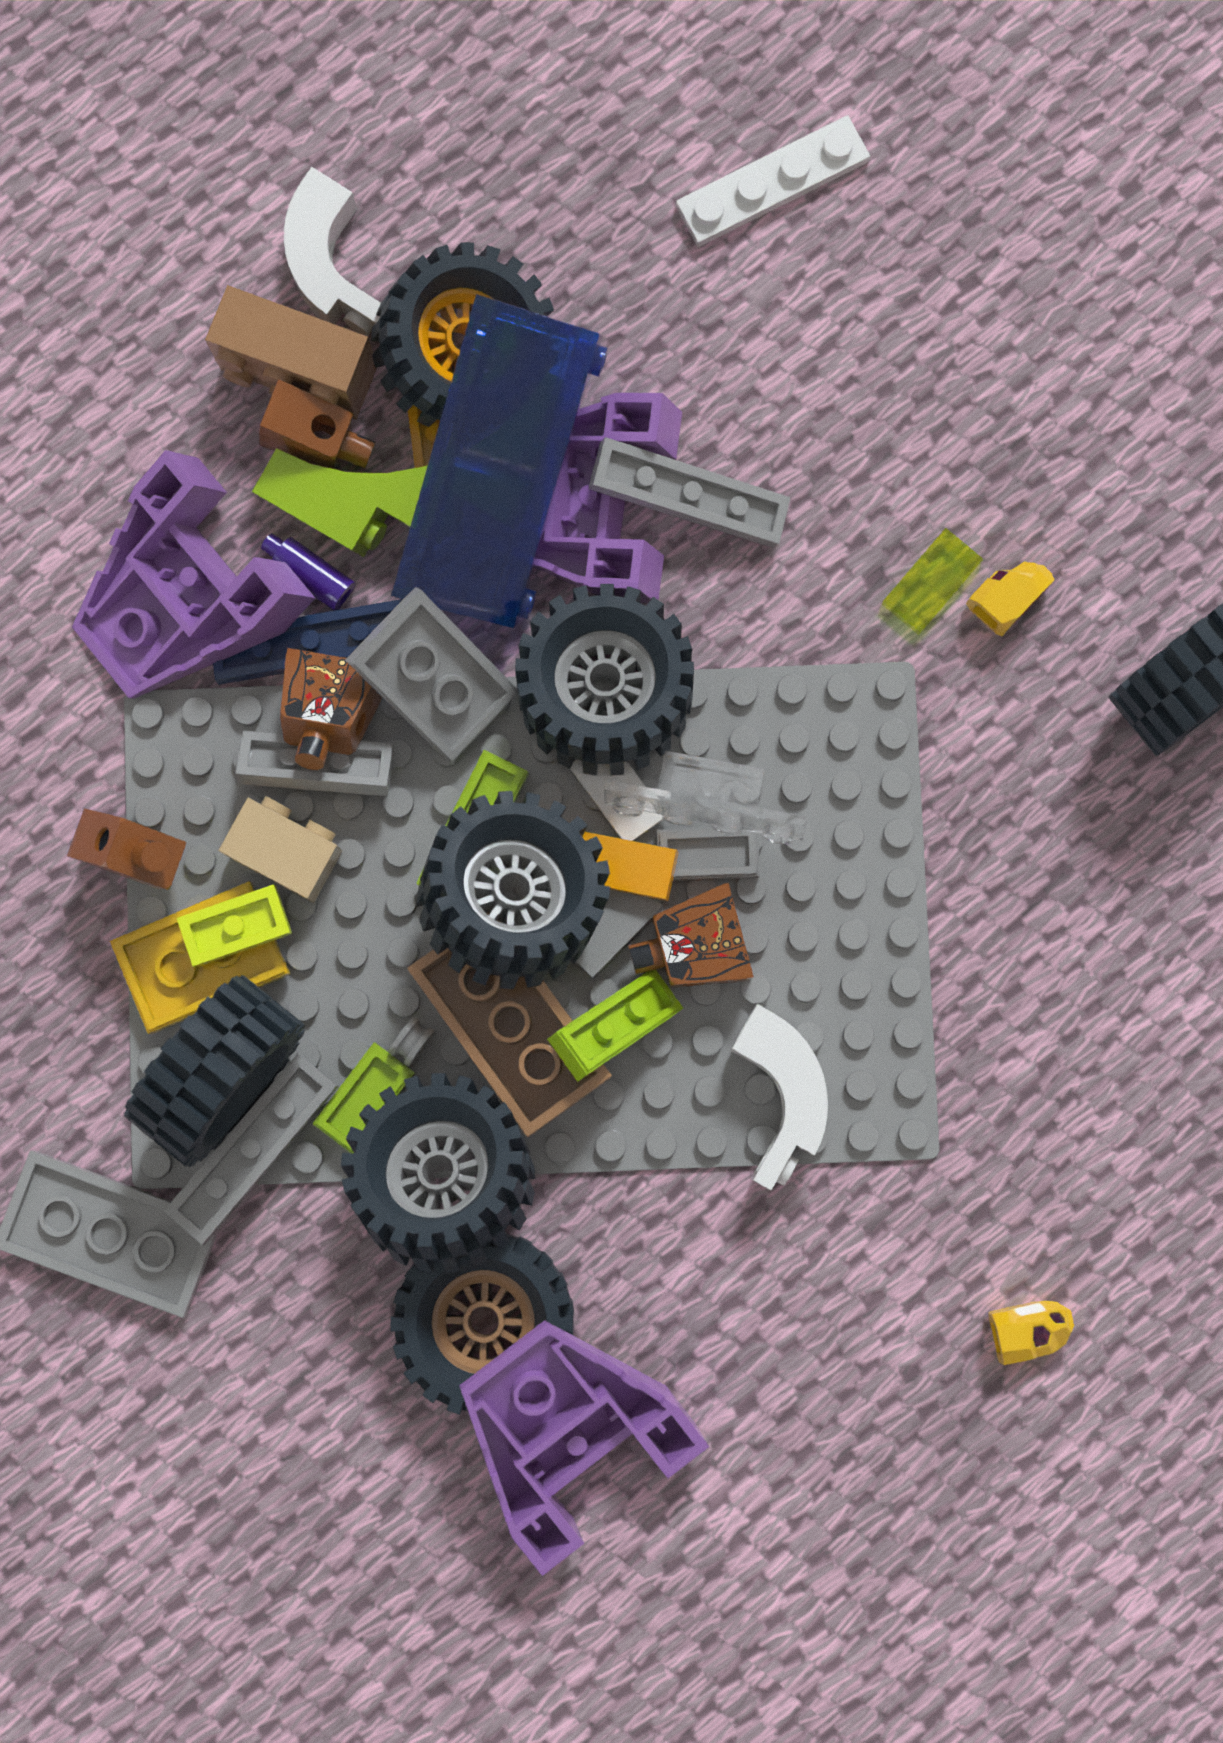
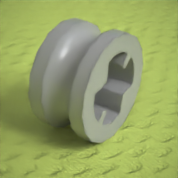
M416 1016L412 1017L405 1025L388 1051L392 1056L402 1055L404 1057L403 1064L408 1067L417 1060L436 1032L431 1027L428 1029L421 1028L419 1024L420 1019Z

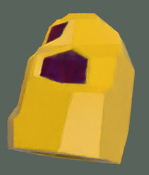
M1024 561L1012 570L995 571L971 595L966 605L994 633L1002 637L1054 582V577L1044 565Z
M1034 1301L988 1312L998 1361L1002 1365L1032 1360L1055 1353L1067 1344L1074 1328L1071 1310L1058 1302Z

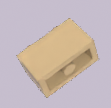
M265 796L261 804L248 797L218 851L314 903L343 851L332 842L336 834L311 820L308 821L306 827L291 821L288 817L292 810Z

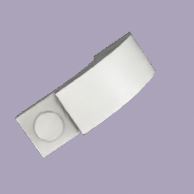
M311 167L296 189L285 218L284 247L290 271L303 300L319 319L336 324L342 314H345L346 316L343 320L350 328L357 333L368 336L372 332V327L380 319L376 315L380 302L346 281L333 266L335 243L357 210L353 193Z
M757 1004L730 1051L766 1072L775 1083L780 1094L782 1117L778 1131L751 1177V1180L772 1190L776 1182L784 1186L799 1161L798 1158L792 1156L795 1147L815 1156L826 1127L828 1097L821 1066L806 1040L788 1022Z

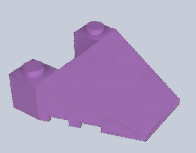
M613 393L601 397V402L578 410L575 407H570L561 423L557 426L552 424L542 440L546 443V447L537 465L533 469L526 468L523 473L524 476L530 478L538 487L534 493L538 500L529 518L524 523L518 521L512 530L480 512L478 533L474 532L477 509L465 503L461 534L577 587L586 585L587 591L595 595H600V584H614V596L625 597L627 586L641 590V603H649L652 597L659 600L664 555L645 540L620 539L625 500L588 488L599 445L605 437L676 460L682 411L663 393ZM487 435L475 438L473 444Z
M168 450L162 453L134 486L128 502L132 503V507L122 529L116 528L109 544L113 546L104 570L96 571L72 625V628L126 696L131 699H135L208 667L216 661L224 660L283 634L315 599L313 594L286 562L254 557L238 576L233 573L196 528L227 492L199 458Z
M545 1320L459 1385L511 1538L542 1576L584 1544L574 1518L556 1497L555 1493L633 1434L668 1479L709 1447L696 1423L666 1385Z

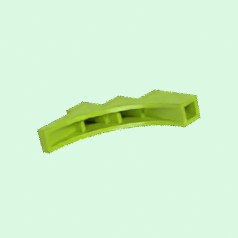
M546 371L524 403L493 432L460 453L418 468L390 473L344 472L310 464L276 448L252 492L362 557L366 555L368 549L374 550L382 541L387 529L384 521L388 515L438 544L443 535L448 537L458 525L462 515L459 507L463 501L513 530L518 521L524 523L529 518L538 500V497L534 495L538 487L530 478L524 476L523 473L526 468L533 469L541 459L546 447V443L542 440L551 425H559L567 414L571 404V399L568 398L571 390L564 380Z

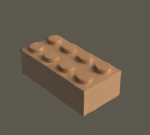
M448 948L439 955L433 949L407 968L498 1097L509 1107L516 1122L527 1137L535 1134L612 1078V1075L603 1064L577 1082L547 1039L572 1022V1019L544 981L539 986L527 988L525 977L523 976L519 977L514 989H499L500 976L490 974L486 985L474 982L472 979L476 969L466 964L461 972L458 973L448 966L452 956V952Z

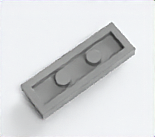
M243 731L235 773L237 784L388 796L394 757L393 743L361 740L356 752L350 755L328 752L322 769L309 770L296 763L295 755L298 746L289 745L284 742L283 734Z

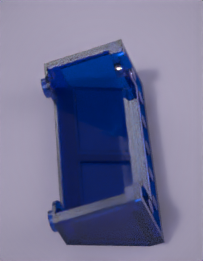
M476 294L391 596L404 599L417 587L440 610L510 628L516 627L520 618L529 619L537 591L529 589V578L584 390L591 375L601 376L608 353V347L601 346L603 336L600 333Z

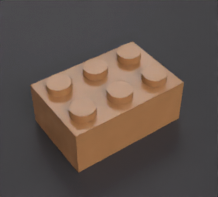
M229 285L225 289L205 338L220 369L224 371L223 377L230 382L246 388H250L252 382L269 387V394L272 396L279 379L353 414V419L355 420L358 418L377 370L374 366L373 350L368 336Z

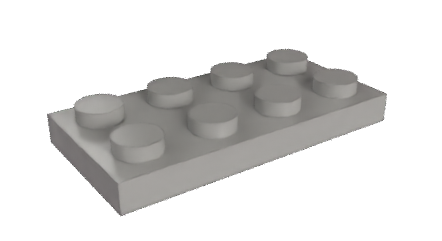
M30 1150L0 1227V1250L184 1318L190 1309L219 1229L205 1245H201L163 1212L171 1203L170 1200L41 1152Z

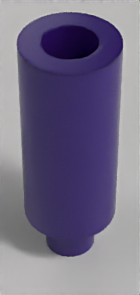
M270 533L261 545V550L273 557L272 560L286 562L313 596L334 611L341 608L356 586L355 581L292 537L283 541L273 533Z

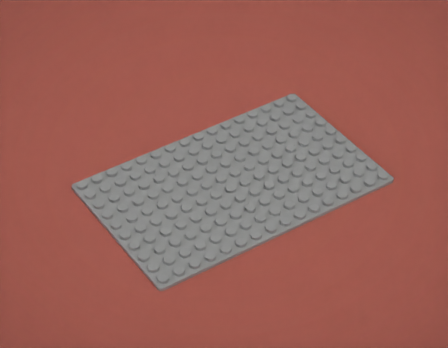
M909 662L694 670L691 713L686 714V727L680 738L673 734L671 735V749L662 757L655 750H652L650 752V765L637 770L633 759L627 761L667 815L665 820L639 837L635 842L657 846V830L758 826L759 878L673 881L669 900H658L664 906L662 910L664 911L719 885L729 883L754 977L752 980L745 982L670 988L665 967L656 969L684 1009L606 1062L604 1065L612 1075V1078L535 1134L527 1137L519 1126L530 1150L529 1155L535 1167V1174L758 1166L778 1131L782 1117L781 1098L775 1083L766 1072L730 1051L757 1004L788 1022L800 1033L813 1050L824 1075L828 1097V1113L823 1138L815 1156L795 1147L792 1156L799 1159L797 1164L933 1159L939 1153V1130L915 669ZM506 677L517 688L516 677ZM610 678L599 679L593 684L594 688L603 692L611 691L618 686V683ZM283 685L153 690L135 699L125 696L126 819L186 842L169 891L153 888L127 878L128 933L248 881L252 882L255 891L274 884L277 887L292 931L291 935L276 940L291 975L260 987V989L305 1024L304 1035L298 1041L300 1044L296 1051L288 1057L290 1060L288 1064L299 1053L335 1083L339 1089L374 1042L386 1051H389L405 1025L412 1017L416 1016L420 1019L419 1024L421 1028L428 1029L431 1027L436 1031L424 1051L409 1067L416 1073L414 1076H418L423 1086L431 1085V1073H446L451 1085L454 1087L459 1075L471 1078L478 1092L484 1085L493 1090L407 969L433 950L430 941L435 928L425 932L422 930L419 918L424 906H417L419 886L416 882L425 866L435 836L441 825H446L483 750H486L529 771V776L515 803H522L526 792L540 795L539 807L550 810L553 801H557L566 806L562 818L571 823L579 816L588 825L585 832L619 838L572 771L558 763L557 750L553 748L546 755L538 747L536 732L530 735L524 724L523 711H520L518 695L452 764L447 762L382 698L362 740L393 743L394 757L388 796L237 784L235 773L243 731L283 734L280 720ZM591 705L584 710L589 712ZM618 708L614 709V715L621 713ZM600 710L599 715L607 716L606 711ZM265 796L292 810L288 817L291 821L306 827L308 821L311 820L336 834L332 842L343 851L314 903L218 851L248 797L260 804ZM500 891L509 900H521L513 891ZM653 921L629 945L657 938ZM627 946L594 980L577 963L573 964L570 961L565 973L553 980L547 971L543 981L573 1021L645 973L635 974L629 947ZM129 990L131 1096H133L132 1090L134 1086L146 1075L144 1070L152 1060L159 1056L162 1052L160 1048L168 1038L172 1039L180 1030L179 1026L182 1022L152 1035L148 1034ZM397 1054L394 1056L402 1063H404V1057L402 1055ZM405 1087L400 1094L408 1091L407 1088ZM333 1095L256 1185L342 1182L341 1179L348 1178L341 1167L342 1152H350L312 1124ZM497 1095V1098H498L500 1104H502L503 1102L501 1101V1099H500V1098L498 1097V1095ZM131 1123L132 1182L139 1189L183 1188L215 1150L211 1149L206 1158L200 1162L197 1161L194 1166L190 1168L187 1166L186 1168ZM431 1150L426 1151L424 1154L430 1153ZM440 1171L433 1178L451 1177L453 1171Z

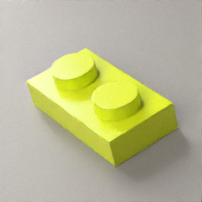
M274 884L177 918L192 966L195 968L292 934L277 887Z

